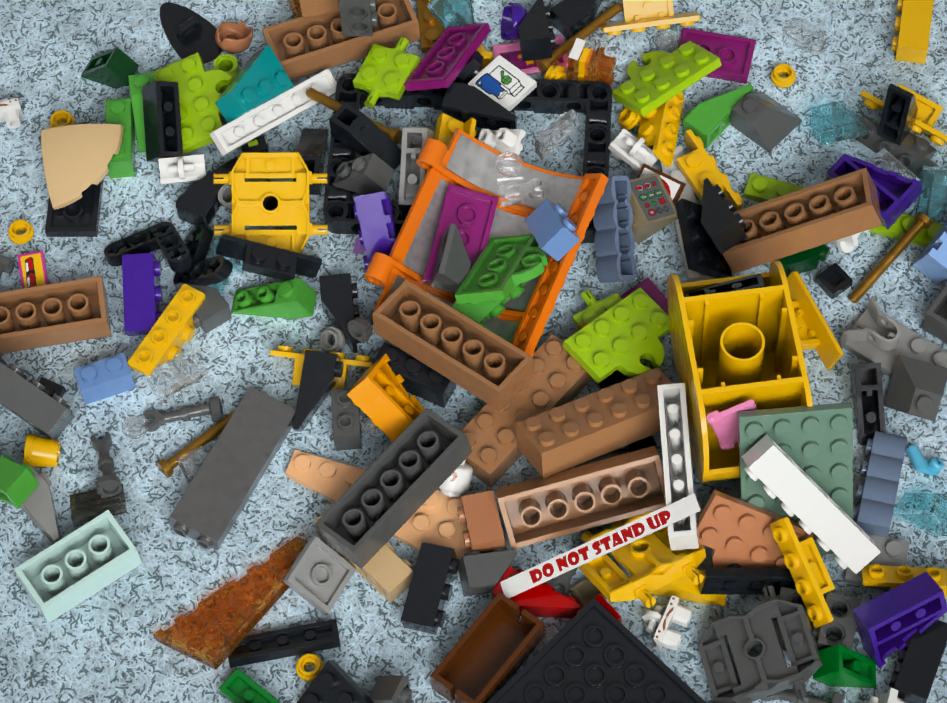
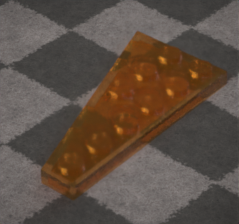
M298 536L270 554V560L258 568L254 565L246 571L248 575L237 582L233 579L199 602L198 608L186 617L182 614L174 619L175 624L164 632L162 629L153 634L155 640L217 670L287 591L289 586L283 582V579L308 541Z

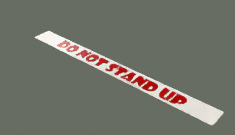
M693 493L501 581L500 584L504 595L508 598L514 597L700 512L701 509L696 495Z

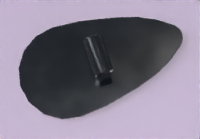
M169 2L161 5V25L172 48L181 59L198 52L203 64H206L221 54L222 49L215 41L217 28L187 7Z

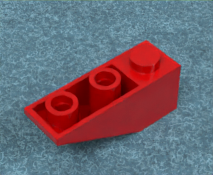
M509 566L493 590L492 600L499 592L504 595L500 584L501 581L524 570H515ZM546 582L509 598L520 606V616L523 609H525L535 617L573 619L581 608L577 599L570 595L564 596L556 592Z

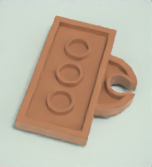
M714 490L697 519L698 542L712 548L711 560L713 567L726 568L731 563H737L740 565L739 568L788 569L770 528L771 523L784 518V516ZM789 519L799 542L814 536V532L809 535L797 521Z

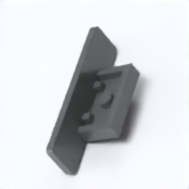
M867 116L861 117L852 134L853 138L911 178L920 181L921 185L930 191H934L937 188L945 170L930 160L937 150L926 139L917 137L912 132H909L899 146L877 135L879 129L877 123Z

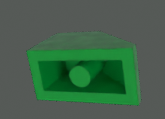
M840 644L819 650L823 665L813 674L814 680L830 687L876 688V664L872 659Z

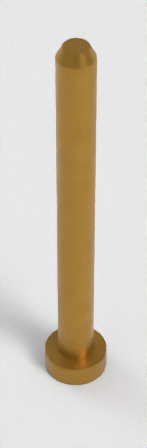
M620 3L612 5L552 51V58L535 60L538 69L546 74L548 68L573 48L576 38L586 39L621 12L623 6Z
M313 88L306 90L308 98L335 112L343 105ZM369 118L396 145L400 142L402 130L396 127L390 129Z
M918 212L915 215V223L851 293L849 297L851 302L857 303L923 228L928 229L933 224L926 214Z
M234 411L167 461L161 459L157 462L159 470L167 478L173 475L175 467L221 434Z

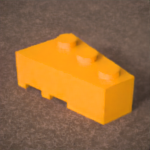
M385 353L363 373L347 396L393 443L424 409L415 395L409 396L401 384L404 382V379L400 374L397 376L388 365L390 358Z

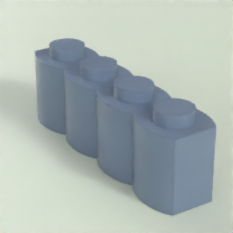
M608 176L609 179L605 186L604 194L599 200L593 217L596 229L594 244L598 256L596 273L600 283L635 280L637 270L633 255L635 239L631 229L633 211L629 202L631 198V183L628 176Z
M875 431L874 439L868 438L865 454L870 455L869 461H863L861 476L866 477L865 484L859 483L856 499L861 500L860 506L854 505L853 520L867 534L888 538L908 437Z

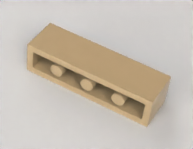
M324 513L314 521V525L324 515ZM315 525L316 533L320 536L318 529ZM389 542L362 569L335 550L356 568V571L390 603L410 586L414 567L407 559H400Z

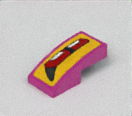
M43 250L17 255L22 289L49 284Z

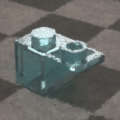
M836 101L812 107V134L822 145H831L835 142L855 139L869 134L868 127L859 116Z

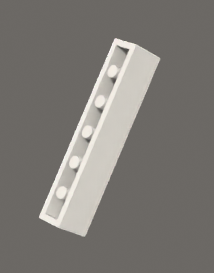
M685 383L657 385L666 506L693 493L695 494ZM696 513L668 526L671 551L699 548Z
M767 434L742 456L747 465L744 468L746 473L754 481L760 479L765 484L762 488L772 499L778 497L782 501L780 505L789 516L796 515L801 519L798 522L809 535L814 532L818 536L816 539L818 544L826 552L831 549L836 554L834 559L843 569L849 567L857 574L881 553L874 540Z

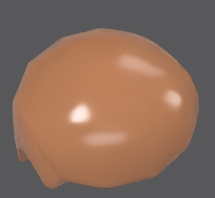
M223 22L217 27L215 33L217 45L222 50L231 54L241 53L248 49L253 39V27L248 29L245 22L239 24Z

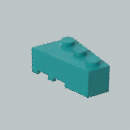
M269 44L248 60L249 62L237 74L238 76L215 102L227 123L294 87Z

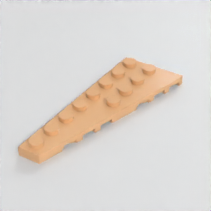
M294 450L285 473L286 477L335 503L366 470ZM436 490L392 536L419 551L422 542L453 548L457 558L460 560L464 554L471 552V547L465 548L463 532L467 531L466 524H460L457 507H462L461 497L447 496L440 493L439 490Z

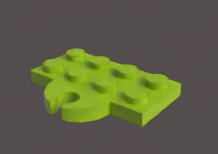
M691 41L682 44L672 53L665 51L648 52L641 55L645 66H638L637 61L634 60L629 64L627 68L629 81L622 83L613 90L612 95L614 100L644 117L722 66L718 56Z
M198 52L154 71L153 74L156 81L178 82L183 155L213 143L214 141L210 134L224 126L221 117L222 113L215 102L222 95V93H219L221 87L230 85L234 81L233 78L223 70L213 69L206 71Z
M640 287L566 339L562 347L597 383L603 381L616 370L627 377L633 378L651 370L650 367L641 364V359L651 361L653 369H660L665 353L659 339L670 332L669 316Z

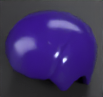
M509 2L508 5L512 6H505L503 9L501 39L518 40V26L528 12L520 3Z

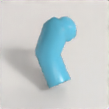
M916 444L909 446L905 450L917 472L934 476L939 474L944 467V463L939 457L924 458Z

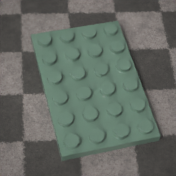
M851 402L738 412L740 500L781 516H787L789 519L797 522L801 520L796 515L789 516L780 505L782 501L778 497L772 499L762 488L765 484L760 479L754 481L744 470L747 465L742 456L767 434L853 519V407ZM814 534L813 540L820 555L834 554L831 549L826 552L816 541L818 536Z

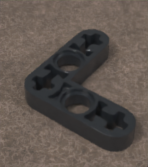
M161 222L111 243L104 250L106 260L110 266L122 265V255L151 253L158 249L170 269L174 272L186 271L193 264L189 249L174 225L170 222Z
M203 222L196 224L189 233L185 245L189 249L193 264L188 270L175 273L173 279L175 285L186 283L209 286L226 280L232 272L233 264L222 255L206 259L214 231Z

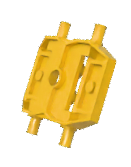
M299 152L241 153L229 174L214 173V184L231 185L232 223H229V225H214V230H224L214 231V236L225 234L301 254L310 236L328 235V230H318L328 229V224L312 225L310 223L309 187L312 184H327V179H317L327 178V173H312V171H309ZM245 179H296V182H245ZM270 196L278 200V206L273 211H268L263 206L265 198ZM245 226H297V230H245Z
M652 512L630 517L624 525ZM667 526L610 552L614 559L627 569L632 576L630 578L607 554L579 566V570L610 602L640 599L647 608H650V605L654 606L656 603V599L650 592L684 576H688L695 585H698V582L701 583L704 576L697 570V567L705 559L706 552L701 544H699L697 549L671 551ZM617 528L606 529L596 535L586 531V533L582 534L581 540L586 543Z

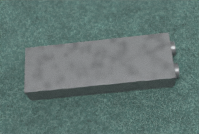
M251 386L249 387L170 515V527L177 535L181 537L189 536L196 540V543L207 550L212 548L218 551L293 427L296 409Z

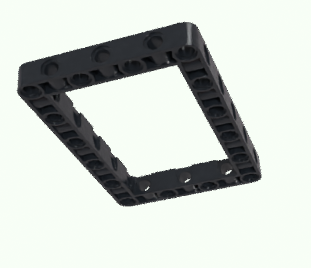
M357 73L344 74L337 81L335 100L342 104L346 102L360 111L362 107H365L364 102L369 93L365 90L354 88L353 80ZM456 77L453 82L468 84L473 78L468 77L462 81L459 77ZM533 79L537 82V87L510 112L517 110L545 114H564V112L584 113L586 120L583 176L587 173H602L608 177L610 158L608 147L610 145L612 88L610 85L601 81ZM447 88L407 91L405 89L400 100L380 97L374 106L396 109L428 107L434 108V110H442V103ZM332 136L323 204L325 225L328 224L327 230L331 233L359 235L358 230H361L359 220H356L353 205H355V201L351 200V193L354 192L333 185L337 175V168L343 162L354 160L355 151ZM391 201L398 236L412 205H399V202ZM593 218L591 219L589 226L594 225ZM588 226L585 238L581 243H594L595 227Z

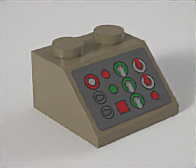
M658 173L630 180L631 198L629 202L633 211L631 229L636 243L643 242L678 219L676 206Z

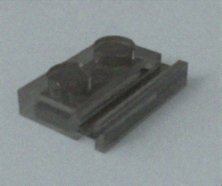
M121 484L122 489L117 495L101 499L100 494L98 495L97 489L70 495L73 524L91 521L107 510L113 516L127 513L123 484Z

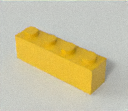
M898 0L897 11H901V16H896L894 31H899L898 36H893L891 50L896 51L895 60L925 64L934 0Z

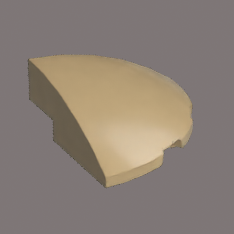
M75 124L41 130L43 166L54 210L68 206L81 199L84 190L91 184L98 185L109 172L107 165L113 154L118 155L123 138L122 125Z

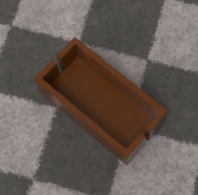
M499 592L430 675L432 689L451 703L454 699L456 703H487L510 680L545 637L544 622L523 609L520 624L518 622L520 620V606Z

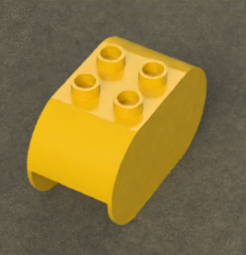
M779 260L771 262L769 272L761 273L766 287L684 297V291L756 274L680 283L676 273L670 274L668 277V316L673 358L678 383H685L691 455L700 483L739 478V443H735V447L729 450H722L711 425L706 420L709 413L716 410L722 412L750 399L754 400L758 410L813 406L787 277Z

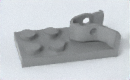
M874 296L869 299L867 309L852 328L845 330L841 336L840 346L867 363L881 362L882 372L889 377H892L898 354L947 368V351L884 314L877 305L876 297Z

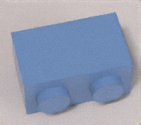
M546 198L525 219V222L540 248L559 261L580 241V238L575 231L577 226L567 217L568 211L560 203L553 204Z
M124 352L73 369L85 405L136 388Z

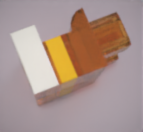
M576 38L568 57L567 80L601 81L609 84L611 87L615 78L613 71L616 65V58L606 56L605 47H599L595 51L586 48L585 40Z

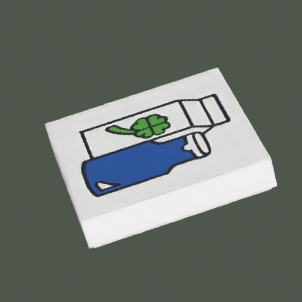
M499 55L476 75L468 85L475 86L508 111H511L537 87V82Z

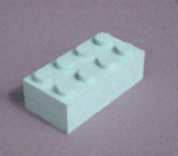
M107 510L22 563L14 570L27 594L47 623H50L138 567L142 562L136 547L110 511Z

